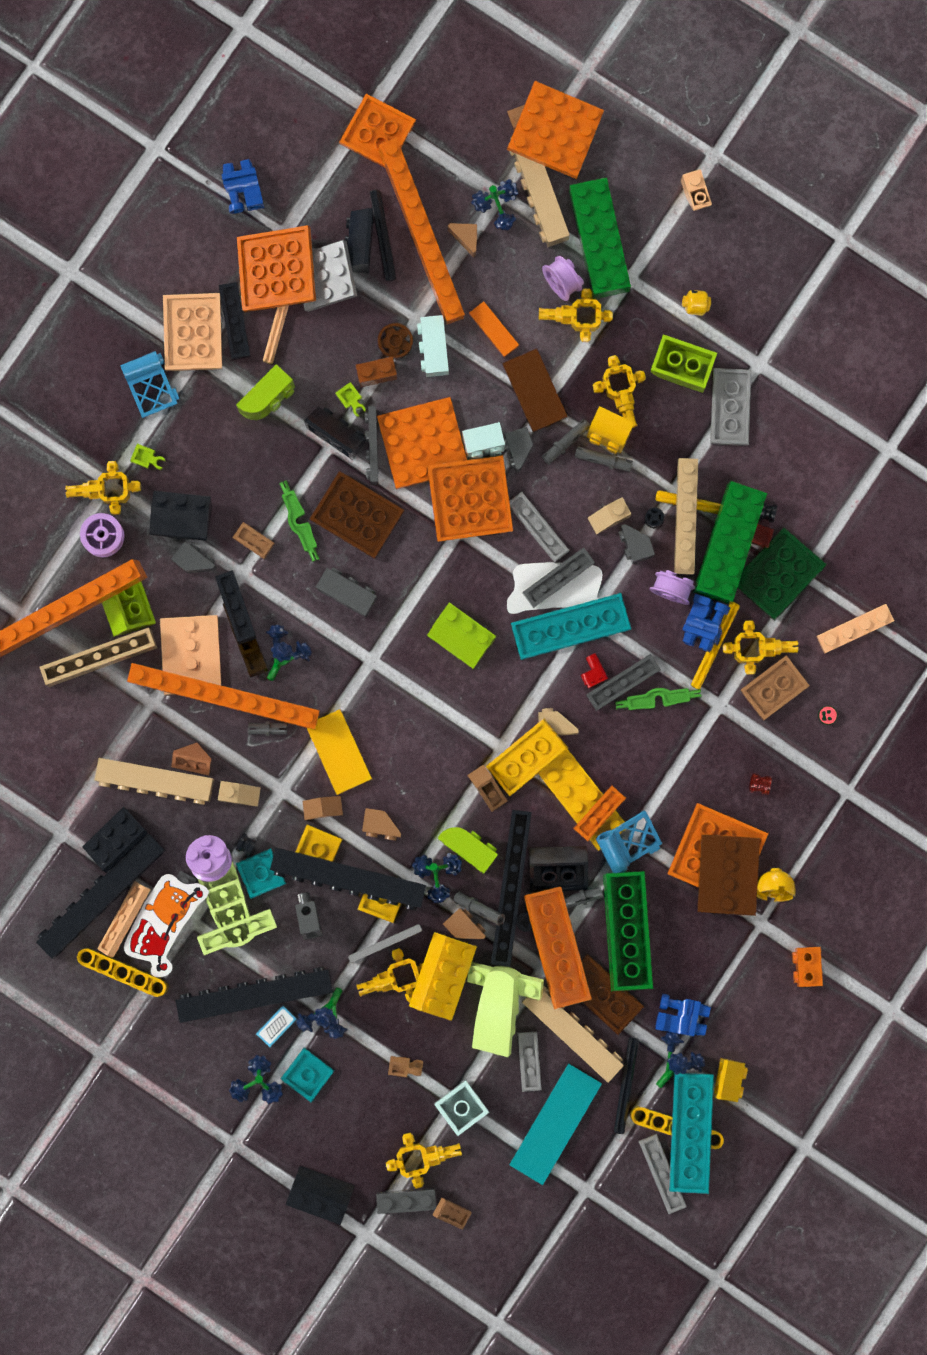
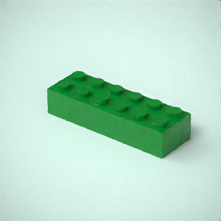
M607 178L570 185L569 194L588 281L592 291V299L630 292L631 284Z
M733 481L727 484L695 583L694 593L726 604L733 602L767 493Z
M645 871L606 873L603 875L611 992L653 989Z

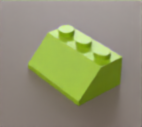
M142 582L102 602L114 637L129 634L156 624Z
M450 602L427 634L429 638L472 669L475 668L496 639L494 634Z

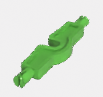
M286 480L284 484L283 482L279 484L284 493L282 498L288 510L289 526L299 536L304 551L309 552L312 562H315V558L316 560L320 558L315 549L317 544L310 524L308 522L296 523V520L304 516L305 512L294 490H290Z
M655 688L643 695L627 697V700L615 701V705H619L616 706V710L628 708V710L655 708L656 696H660L663 706L667 707L689 702L690 698L702 697V694H695L701 693V689L689 691L688 688L670 691L665 688Z

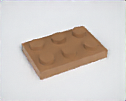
M786 655L740 691L764 721L808 688L809 684Z

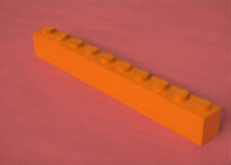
M395 138L379 144L381 158L445 324L448 325L464 319L465 313L398 139Z
M132 559L0 631V657L148 578L140 561Z
M134 663L131 664L127 682L313 730H316L320 710Z

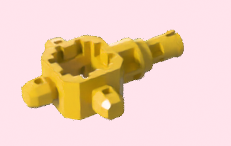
M584 288L581 292V299H577L572 306L561 305V307H556V309L539 308V320H556V322H561V324H571L575 331H582L580 332L581 342H589L591 340V332H595L600 327L601 320L603 322L613 320V312L610 310L602 312L601 304L597 300L592 299L591 289ZM592 307V309H595V323L580 324V322H577V308Z
M616 355L610 356L608 358V365L611 368L606 369L602 378L603 382L598 381L592 385L594 393H604V390H606L607 397L615 401L616 408L622 413L623 418L634 422L633 428L637 427L633 413L635 402L632 393L636 387L635 382L638 384L646 380L644 371H636L633 374L631 367L626 364L620 365ZM621 372L625 373L630 387L618 392L613 391L609 382L610 375Z
M109 461L107 463V472L109 473H102L98 480H90L82 485L66 486V497L84 496V498L101 499L104 503L111 504L109 508L112 515H120L121 505L119 503H126L130 499V491L132 493L141 491V482L131 481L129 483V479L124 473L117 472L119 471L117 462ZM110 479L123 480V495H120V497L105 496V481Z
M753 621L744 622L743 631L745 633H740L734 639V644L728 642L722 645L723 653L732 654L734 652L735 659L739 663H746L744 665L746 675H754L756 672V665L754 663H759L764 657H775L776 655H781V653H798V647H793L798 645V641H781L780 639L775 640V638H765L760 632H753L755 630ZM741 639H758L759 655L757 657H741Z
M400 948L392 950V957L396 963L390 964L387 971L377 974L376 977H373V980L357 984L358 990L364 989L359 991L360 997L374 991L386 992L394 989L398 992L406 991L405 997L410 1002L414 992L413 988L417 984L423 963L417 967L414 960L410 958L403 960L404 954ZM411 963L416 982L398 987L393 969Z
M406 1133L403 1134V1144H406V1146L399 1149L397 1153L398 1160H388L386 1167L387 1171L390 1172L397 1171V1168H400L401 1175L406 1178L413 1177L412 1183L415 1189L421 1188L424 1185L421 1175L426 1174L431 1166L440 1165V1162H444L448 1158L462 1156L461 1150L455 1151L461 1149L460 1143L443 1148L436 1145L425 1147L420 1143L414 1144L413 1134ZM421 1150L424 1167L413 1171H406L402 1154Z

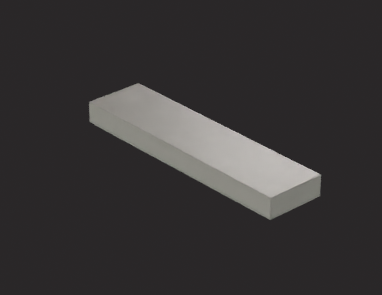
M520 492L509 501L510 509L554 563L570 551L523 492Z
M657 1134L639 1140L668 1214L686 1208L687 1206L681 1192H669L670 1165Z

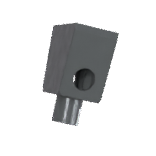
M309 892L298 894L300 904L295 905L301 936L304 940L323 936L315 902L311 901ZM307 911L311 912L309 915H305Z

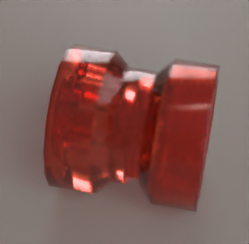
M752 773L749 792L755 793L758 791L764 795H769L772 776L760 777L759 774Z

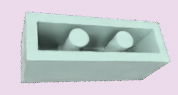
M443 315L420 317L421 323H417L418 335L422 334L423 342H419L420 353H424V360H421L422 372H426V377L449 375Z

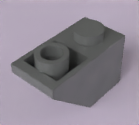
M527 427L505 434V450L510 451L509 463L512 469L515 468L516 473L521 471L533 447Z
M626 524L621 525V531H618L621 542H625L627 548L624 549L626 559L631 560V563L634 564L653 558L655 553L649 536Z
M185 541L171 558L186 573L215 571L217 568L214 565L215 560L207 554L204 557L199 553L201 549L193 542L189 545Z

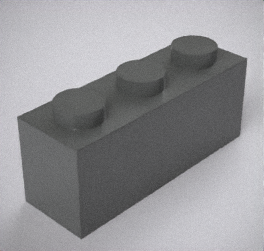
M332 567L331 570L326 568L315 587L316 590L366 618L377 600V596L374 595L375 591L367 586L365 588L358 585L359 582L351 577L348 579L341 576L342 572Z
M435 1188L376 1193L377 1214L436 1209Z

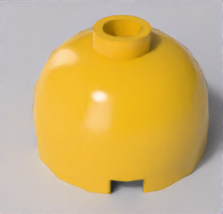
M772 868L758 880L757 897L759 899L767 901V897L775 898L774 902L792 900L793 896L795 897L796 888L793 878L788 873L782 872L780 868Z

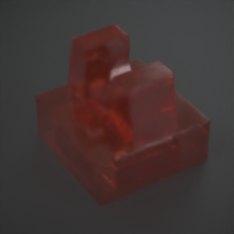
M757 524L752 544L768 549L774 529Z

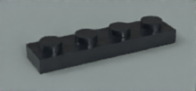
M238 283L218 285L231 359L251 357Z
M231 570L215 576L238 644L241 645L257 639L234 571Z

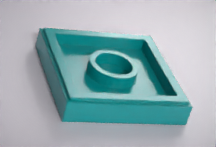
M272 848L236 863L250 899L286 884L284 877L273 875L274 871L270 870L274 856Z
M303 1048L280 1079L308 1101L312 1102L335 1070L306 1048Z

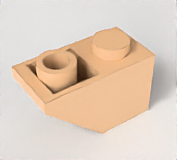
M701 169L683 174L681 183L686 199L693 211L712 206Z

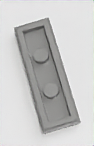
M537 1031L518 1033L522 1092L542 1090Z

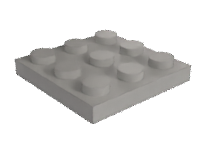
M342 240L312 250L316 301L304 303L305 311L310 312L356 297L357 291L347 241Z

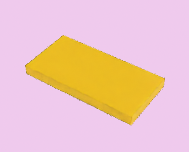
M340 709L319 718L316 730L307 728L337 795L372 780Z
M544 718L490 762L486 768L506 793L511 796L569 748Z

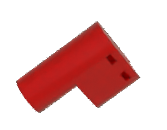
M596 653L586 657L591 670L580 676L585 686L589 689L609 678Z

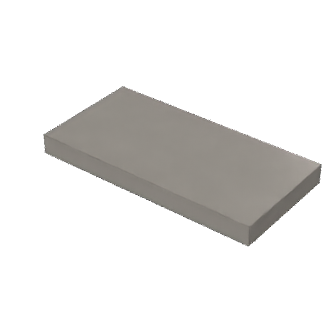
M713 368L710 444L749 445L751 370Z
M417 924L349 955L350 963L356 962L423 930Z

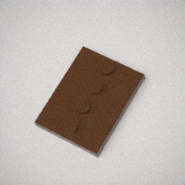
M339 471L309 520L375 559L404 513V509Z
M701 835L697 912L756 916L760 838Z

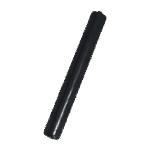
M372 190L370 191V198L386 281L396 280L381 191Z
M633 1037L628 1039L614 1127V1132L617 1134H624L639 1045V1039Z

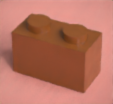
M393 356L356 364L360 388L397 380Z

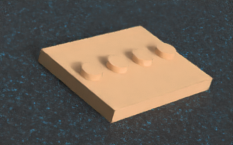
M220 293L163 295L165 371L222 369Z
M218 615L160 618L163 671L222 686ZM164 692V695H175V694H171V693Z

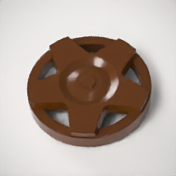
M400 323L386 325L378 335V347L387 357L393 356V359H399L406 356L412 349V333L406 326ZM393 327H400L402 329L396 331ZM385 332L386 337L381 339L382 334ZM407 335L410 337V343L405 340ZM383 348H388L389 353H387ZM400 350L405 351V352H403L402 354H399V355H398V353H399Z

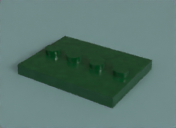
M783 528L742 571L737 589L772 620L776 621L823 571L827 564L788 530Z

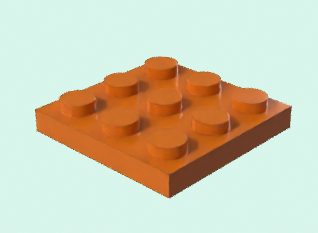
M365 94L339 143L385 168L379 152V144L397 138L402 148L416 119Z

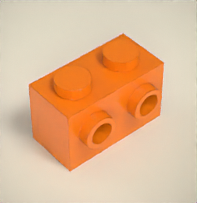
M821 947L795 948V952H792V962L796 964V971H793L794 983H797V987L823 986Z

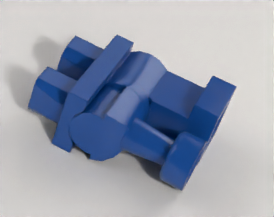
M250 159L240 161L242 170L234 171L233 163L223 164V174L221 175L225 191L229 194L231 201L229 205L230 214L244 211V205L239 202L238 193L244 192L248 211L265 208L255 167L253 168Z
M695 594L694 604L682 629L685 632L683 642L686 645L694 646L697 638L702 639L699 648L710 653L714 644H719V638L722 634V628L720 627L723 615L729 613L730 607L719 602L715 604L711 599ZM713 609H714V610L716 611V613H715V615H714V617H713V619H712V621H711V620H709V618H710V616H711V614H712V611H713Z
M662 994L659 1009L667 1010L668 1007L678 1010V1014L676 1016L658 1012L655 1025L656 1030L689 1036L705 1035L707 1025L697 1023L698 1015L709 1018L711 1007L690 999L682 1001L670 999L669 995Z

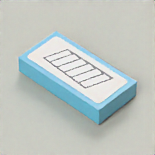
M282 1006L256 1035L271 1047L297 1018Z

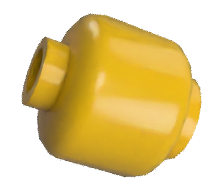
M690 290L687 296H683L682 307H685L687 314L703 316L710 310L711 297H708L705 291Z

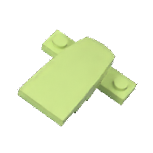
M233 860L227 874L219 880L205 882L198 879L199 883L209 890L205 900L218 929L197 936L204 955L225 947L243 946L250 942L254 936L277 928L271 909L250 916Z
M472 962L467 982L484 986L475 1021L472 1048L509 1057L511 1055L512 1037L515 1034L516 1015L519 1013V995L540 1000L543 995L544 980L523 975L507 966L491 967Z

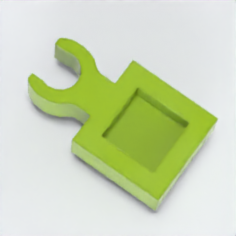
M351 382L335 393L346 410L349 407L353 408V413L356 417H359L356 413L358 408H362L366 412L365 407L358 403L362 397Z
M137 444L130 462L147 469L152 464L156 469L162 470V467L157 466V462L159 460L166 462V460L161 456L155 457V450Z

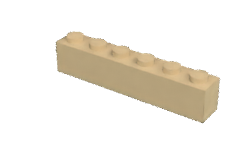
M509 151L511 156L514 155L517 161L514 162L517 173L521 172L523 178L520 180L523 190L528 192L529 197H527L529 207L534 208L535 214L533 218L535 224L540 225L541 232L539 234L542 242H546L547 247L568 241L570 235L545 166Z
M678 459L674 573L694 574L698 459Z
M146 628L40 666V670L45 684L51 687L157 648L151 629Z
M103 758L98 759L94 780L99 782V786L110 788V785L113 784L118 785V789L129 791V788H135L137 793L148 794V791L156 792L155 796L167 798V794L174 795L175 800L186 801V798L194 799L193 803L205 805V801L210 802L214 784L213 778Z
M544 985L543 995L540 1000L526 997L522 1001L531 1012L607 1082L624 1066L621 1063L623 1059L615 1051L611 1054L607 1050L608 1045L601 1038L597 1041L592 1036L594 1032L587 1025L582 1027L578 1023L580 1019L573 1012L568 1014L564 1010L565 1007L554 1009L551 997L549 996L550 992Z

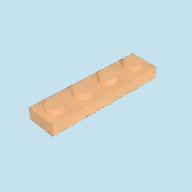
M887 604L816 637L825 654L894 622V619Z
M134 881L97 948L99 951L111 958L114 957L142 904L146 900L150 889Z

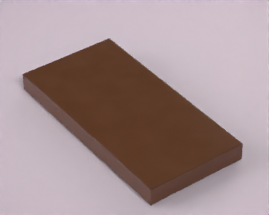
M537 348L502 363L533 433L568 418Z
M586 954L581 962L592 999L583 1003L619 1035L644 1006L628 991L611 992L610 974Z

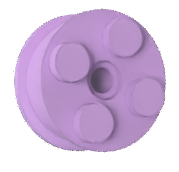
M557 256L555 257V262L549 266L544 265L542 271L552 290L561 299L567 301L573 292H580L582 290L584 281L575 272V266L570 259L565 260L563 257Z
M98 513L84 521L80 530V539L83 546L94 556L109 557L121 549L124 542V530L113 516ZM101 533H105L104 537H99Z
M669 570L655 573L657 579L654 587L649 589L651 592L670 601L689 605L688 597L691 590L695 589L694 581L688 578H678L676 573Z
M205 835L191 843L186 852V862L196 878L201 881L212 882L219 880L227 874L232 864V856L220 838Z

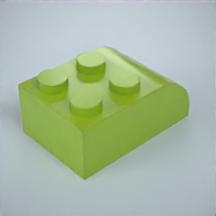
M663 334L651 373L666 381L703 393L717 353Z
M276 364L236 404L239 413L247 419L260 420L271 412H276L281 406L280 402L284 398L288 399L294 393L295 385L293 379Z
M452 827L444 830L437 838L483 874L498 856L495 853L497 849L490 843L483 844L480 841L481 837L474 831L469 833L462 828Z

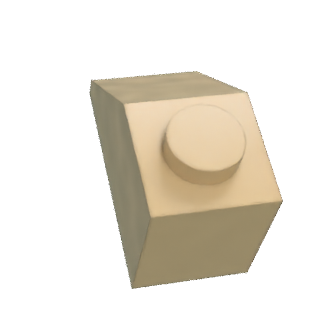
M622 497L589 516L588 520L597 535L630 518L631 512Z
M553 708L542 709V712H538V723L545 718L558 736L578 734V729L558 711H553Z
M221 781L218 800L258 807L261 788Z

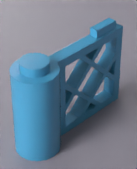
M156 351L120 365L142 418L178 404L176 400L180 399L176 389H171L162 367L165 362L161 353L157 354ZM159 374L162 375L164 380L161 388L151 384L153 377ZM140 382L146 384L147 387L144 395L136 393L133 385ZM150 386L160 390L156 401L146 397ZM162 391L170 394L172 402L167 404L158 402ZM144 399L154 402L152 410L144 413L142 408Z
M642 811L613 830L601 833L596 838L613 873L626 872L630 863L648 852L649 854L656 852L660 849L659 845L662 844L646 811ZM642 818L646 821L644 830L636 828L637 822ZM629 829L628 840L622 839L619 832ZM635 831L642 833L640 843L632 841ZM647 834L653 835L655 842L650 845L644 844ZM630 844L638 846L637 852L632 856L628 852Z

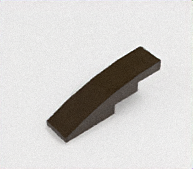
M223 603V607H224V609H225L227 618H228V620H229L231 629H232V631H233V628H232V625H231V622H230V619H229V616H228V613H227L225 604ZM257 639L241 645L238 644L250 678L268 671Z

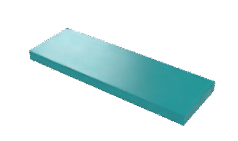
M621 593L511 623L521 660L631 630Z
M568 1063L509 1165L543 1185L602 1083Z
M674 1073L669 1192L709 1194L713 1074L680 1073L676 1075Z

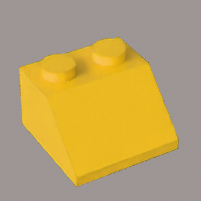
M720 1058L713 1097L738 1102L739 1098L742 1099L744 1087H741L742 1079H746L748 1070L745 1067V1063Z

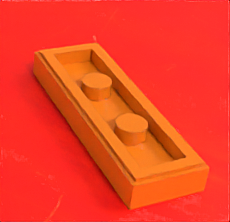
M484 301L469 312L472 319L504 358L519 347L517 341Z
M611 786L573 829L588 842L626 797Z

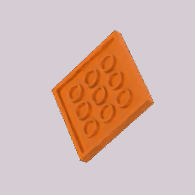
M534 81L507 150L577 179L604 110Z
M308 225L237 237L242 311L250 312L316 301L311 229Z
M450 397L377 416L396 490L428 482L427 466L467 460Z
M503 455L427 466L437 542L513 531Z
M697 803L667 874L698 887L702 834L760 838V855L768 833Z

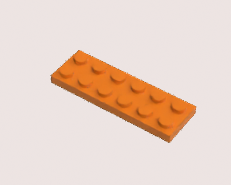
M557 887L525 895L527 911L554 1009L591 1000L562 888Z

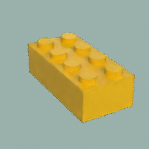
M434 932L409 1006L452 1021L477 947Z

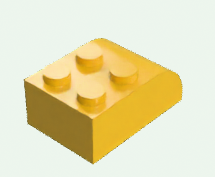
M599 406L590 425L587 438L594 445L599 446L602 444L607 447L606 450L609 452L621 454L631 434L634 422Z

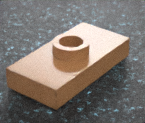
M244 522L232 537L263 559L267 557L275 545L274 542Z
M441 1198L433 1216L463 1230L472 1212Z

